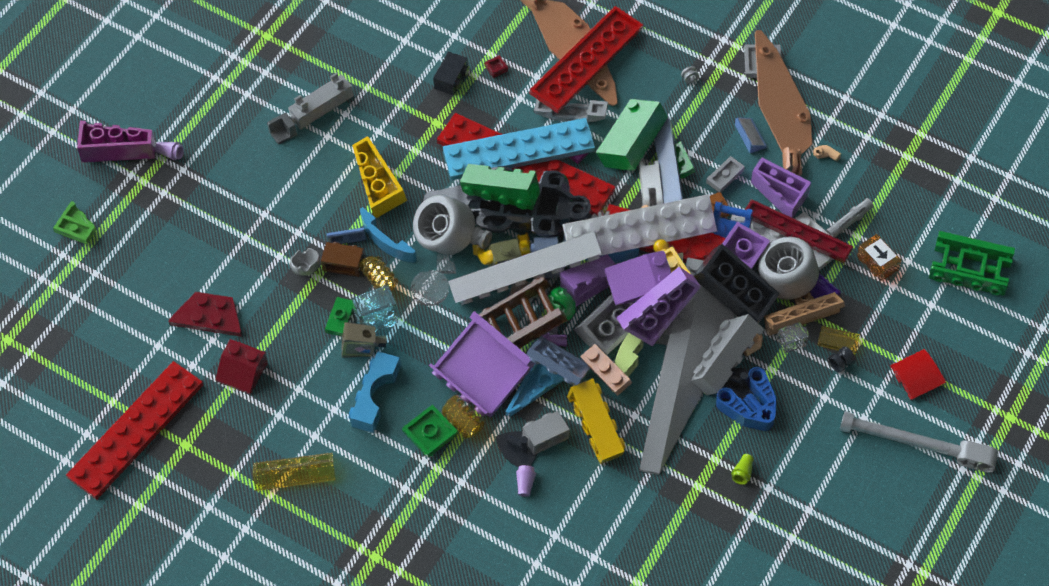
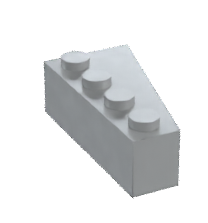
M749 314L723 321L719 327V332L711 340V346L703 354V360L694 370L691 382L704 394H715L722 389L733 373L731 369L743 360L742 353L747 348L751 349L755 343L753 338L756 334L761 335L764 331V328Z

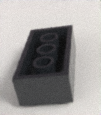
M723 244L712 249L693 275L700 285L736 316L741 317L749 314L757 323L762 320L780 294Z

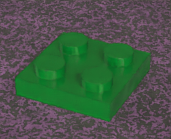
M433 404L402 427L403 433L427 458L458 435V430Z

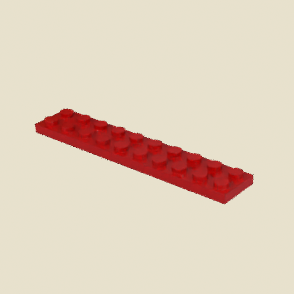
M455 113L438 136L437 143L447 146L502 134ZM557 159L510 168L513 171L514 169H521L522 173L536 171L538 182L544 171L561 172L568 179L570 193L573 196H584L590 201L591 215L596 214L598 216V213L603 210L615 191L614 185Z

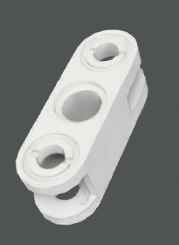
M654 161V165H644L643 162H639L643 206L663 204L658 161Z

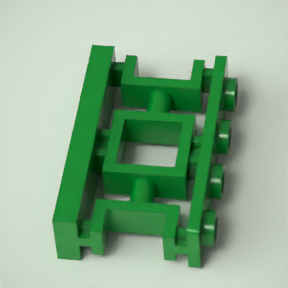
M939 231L934 251L944 254L942 263L932 261L929 279L937 282L951 283L955 286L972 288L975 291L981 290L993 295H1005L1009 279L1000 277L1001 267L1010 269L1015 248ZM949 250L959 252V257L948 256ZM963 258L981 262L980 271L961 268ZM987 259L997 261V265H987L986 261ZM946 263L957 265L956 271L946 269ZM984 272L995 274L994 280L984 278Z

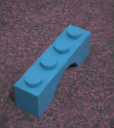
M377 351L375 358H371L369 373L363 377L362 390L357 392L356 404L349 411L348 418L350 419L351 427L371 433L375 432L381 415L379 407L372 401V396L380 386L395 382L401 367L400 357Z

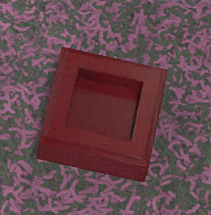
M500 55L484 62V66L492 78L509 71L508 66Z

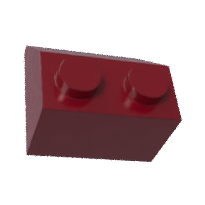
M230 339L221 354L215 381L251 395L268 364L266 353Z

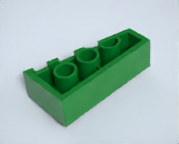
M468 164L460 180L462 192L469 196L475 195L485 200L499 201L504 205L510 204L520 209L533 210L540 194L536 171L522 173L521 169H514L513 172H510L503 167L492 170L490 166Z

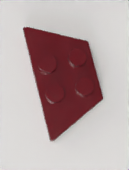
M195 292L168 321L171 326L239 337L242 335L233 297Z

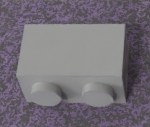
M559 411L545 414L537 421L526 423L523 427L522 436L528 438V446L533 455L569 439L570 429Z

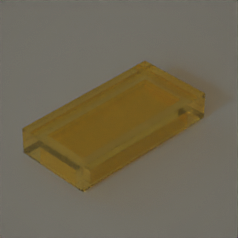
M822 326L817 346L835 350L846 346L853 354H856L860 334Z

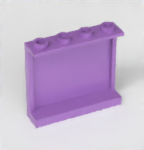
M474 311L470 316L472 321L438 362L435 365L430 363L429 366L434 369L432 374L438 379L444 378L448 381L446 386L452 391L458 390L462 394L460 396L461 399L467 404L472 402L476 406L474 410L481 416L486 414L492 417L536 363L532 362L529 356Z

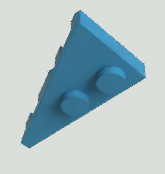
M541 363L535 364L524 377L506 410V415L511 417L564 381V377L558 373L556 375L552 374Z

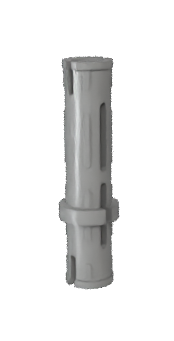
M866 198L858 206L852 207L849 213L825 231L835 238L855 221H860L865 213L874 208L872 201Z

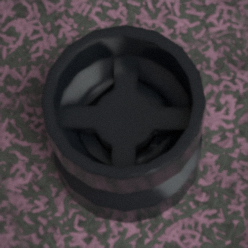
M846 346L840 348L837 354H832L828 357L830 366L837 373H841L847 365L850 366L856 361L853 352Z

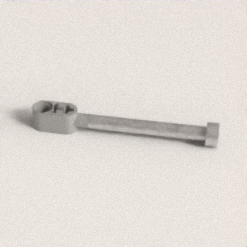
M844 411L840 431L850 433V429L957 457V463L964 467L983 472H993L995 470L998 450L994 447L972 441H962L960 445L857 419L854 418V413Z

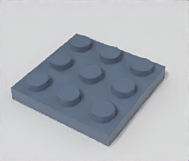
M542 336L529 348L526 354L532 362L536 364L541 363L547 367L546 369L555 375L558 373L564 377L567 383L572 385H578L590 370V367L583 360Z

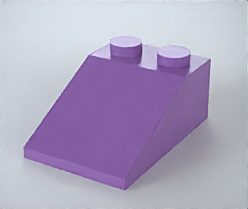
M664 250L645 254L604 269L615 305L638 301L671 274Z

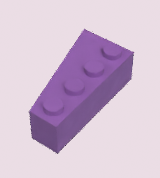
M678 267L620 314L617 320L623 330L653 346L701 286L692 274Z

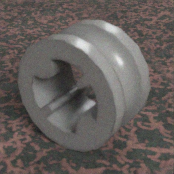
M689 66L682 71L681 76L684 78L685 83L689 84L699 78V73L694 66Z

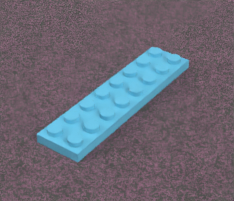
M583 118L443 146V152L450 180L462 178L468 164L490 166L491 168L498 166L515 168L595 152V146L587 119Z

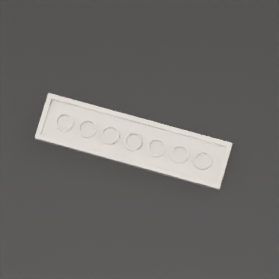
M709 194L563 224L566 241L596 231L603 252L599 256L654 245L660 239L668 242L717 231Z

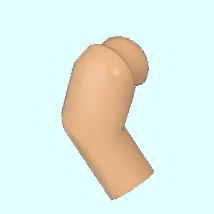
M828 145L818 146L813 151L816 158L830 157L838 161L841 157L840 152Z
M756 334L753 338L755 343L751 349L747 348L743 352L746 357L761 348L762 334Z

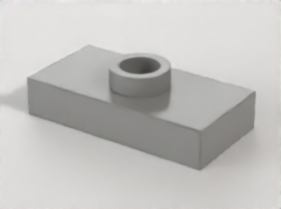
M730 156L706 179V183L716 191L722 192L744 171L745 166Z

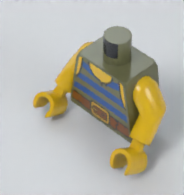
M528 232L524 235L518 234V240L512 239L491 244L486 252L479 245H472L473 255H477L482 264L491 267L530 254Z

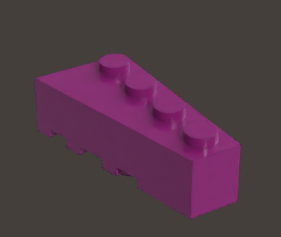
M80 121L77 150L81 162L155 158L156 143L152 130L134 127L123 129L119 125L108 127L103 126L102 123L92 125L87 124L86 121Z

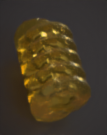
M380 256L366 257L360 263V270L363 271V274L381 297L390 294L398 284V278H394V273L390 272V268L386 267V263L382 261Z
M454 395L444 405L442 415L447 417V420L457 428L459 433H462L464 438H471L483 429L485 423L484 421L478 423L480 417L475 416L473 418L475 412H468L470 407L468 405L463 407L465 402L463 400L458 401L459 396Z

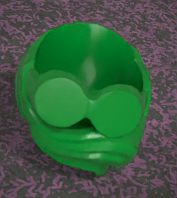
M557 287L553 289L548 295L553 308H559L569 321L575 314V300L567 293L566 288Z

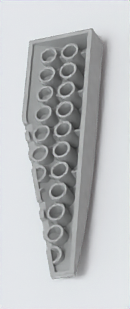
M687 258L686 268L694 275L704 261ZM700 285V289L672 323L640 465V471L660 475L674 445H676L682 430L685 428L690 415H692L703 394L691 382L694 370L703 360L702 356L711 346V340L719 332L721 323L735 317L731 310L702 285Z

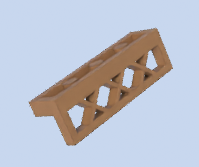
M834 292L765 315L766 333L771 336L839 313L840 308L845 307L844 301Z

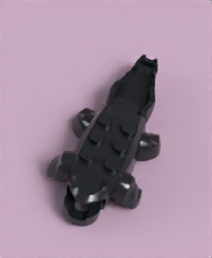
M503 167L507 171L513 172L512 169L508 167ZM558 171L543 172L538 182L540 194L533 210L520 209L510 204L504 205L495 200L488 201L475 195L469 196L462 192L461 185L442 190L428 191L422 198L423 202L434 195H446L460 200L471 209L475 218V224L493 233H502L512 228L532 231L534 234L542 237L557 236L558 238L562 231H564L563 224L589 219L592 211L591 203L586 197L580 195L573 196L570 193L567 177Z

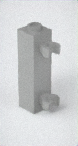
M337 73L331 75L330 82L306 97L302 98L299 95L294 98L295 103L288 107L289 117L294 124L302 129L353 97L352 85L342 74L339 76Z

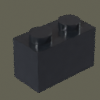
M448 51L433 77L434 89L454 95L456 90L461 88L464 76H467L469 73L468 58Z

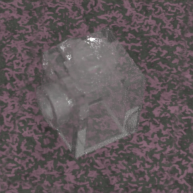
M801 322L780 328L777 333V340L785 354L805 347L809 338L808 330L802 326Z

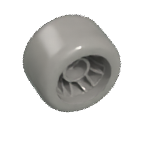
M434 195L427 198L420 204L413 219V231L419 244L430 251L444 255H453L466 248L470 243L471 235L475 228V218L469 206L460 200L446 195Z
M796 237L776 239L768 244L758 259L757 266L760 277L780 293L777 297L779 299L791 300L800 298L809 293L818 281L819 267L810 245L802 239Z

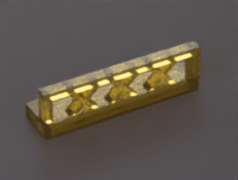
M333 452L253 463L252 474L255 491L336 480Z

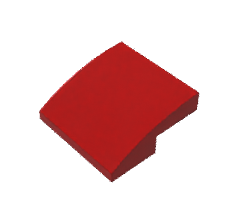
M925 349L890 365L898 383L902 382L910 400L946 383L939 368Z

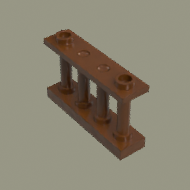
M544 277L533 280L528 286L478 314L501 334L502 332L495 319L506 314L514 331L507 339L519 349L568 321L566 315L559 308H553L545 291L551 285ZM537 294L547 311V314L540 319H537L529 302V299ZM522 304L531 322L530 325L523 329L520 328L512 311L513 308Z

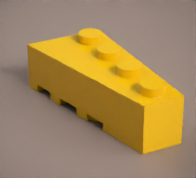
M367 136L353 144L352 147L374 217L378 218L407 201L404 190L370 138Z

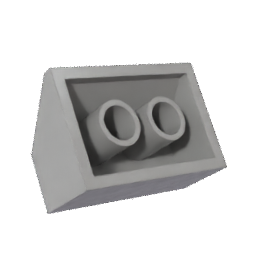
M611 294L574 331L588 346L592 347L596 344L608 355L628 335V332L623 330L617 317L634 303L629 302L615 305Z

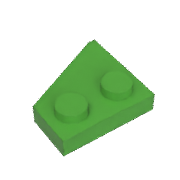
M71 201L53 227L55 233L87 245L96 232V227L76 207V204Z

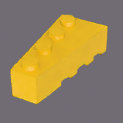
M590 379L572 386L567 398L569 402H574V412L577 417L582 418V428L586 435L591 436L589 439L590 445L599 463L602 464L622 456L626 447L623 439L617 435L616 431L618 428L614 419H610L608 414L610 410L607 402H603L600 396L602 391L599 384H595L594 380Z

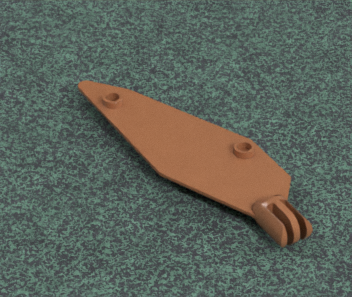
M520 0L532 11L550 52L559 60L590 31L589 25L565 3L550 0ZM606 65L587 85L608 102L609 105L615 106L617 104L615 82Z
M757 30L755 32L759 107L782 151L783 168L800 176L802 175L801 155L812 145L810 112L778 50L761 30Z

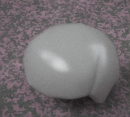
M308 248L306 252L298 250L290 258L289 265L297 275H311L318 268L319 254L312 248Z

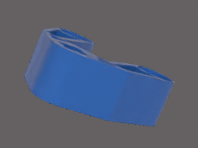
M754 367L749 371L747 386L752 393L747 394L742 400L733 390L722 388L717 394L716 407L719 411L744 427L768 431L774 425L776 396L766 372L760 367ZM752 378H759L760 381H755ZM722 398H727L729 401H728V402H724V401H722L721 399H722Z

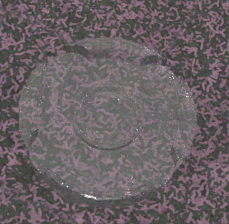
M429 270V272L424 273L423 271L415 276L411 283L412 295L419 304L425 306L440 304L449 294L448 280L441 272Z

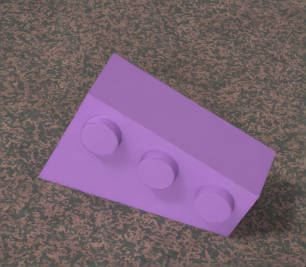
M764 158L760 159L752 172L751 183L783 214L793 218L809 195L811 182Z
M606 254L599 259L560 273V287L567 289V293L573 297L577 307L610 287L604 269L616 264Z

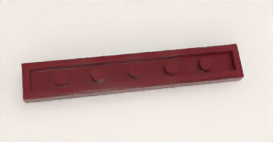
M753 199L750 200L745 210H754L752 221L786 237L802 239L813 250L845 264L854 246Z

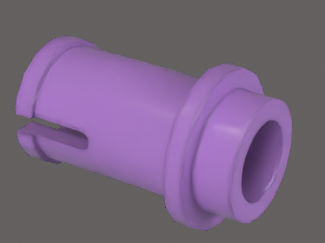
M547 333L543 335L544 338L557 346H567L566 334L549 335Z

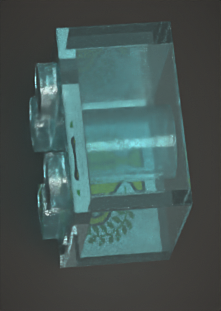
M388 285L351 298L357 324L374 326L376 332L379 329L389 328L399 323L396 303Z

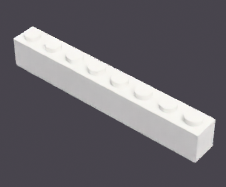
M596 231L448 282L455 303L461 301L463 305L472 302V297L479 295L481 299L490 296V291L497 289L499 293L508 290V285L514 283L516 287L527 283L526 279L533 277L535 280L545 277L544 273L549 271L555 274L563 271L562 267L570 265V268L581 265V260L588 258L590 262L599 259V254L603 252Z

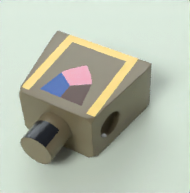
M344 323L342 358L373 356L375 347L386 348V336H376L374 326Z

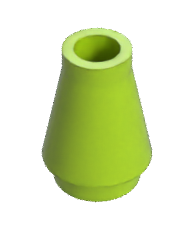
M744 454L731 472L732 480L737 484L744 485L751 479L754 461L751 455Z

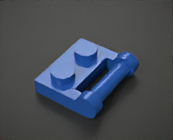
M716 202L714 219L717 231L711 233L726 238L737 222L750 229L754 210H743ZM721 212L745 217V222L720 217Z

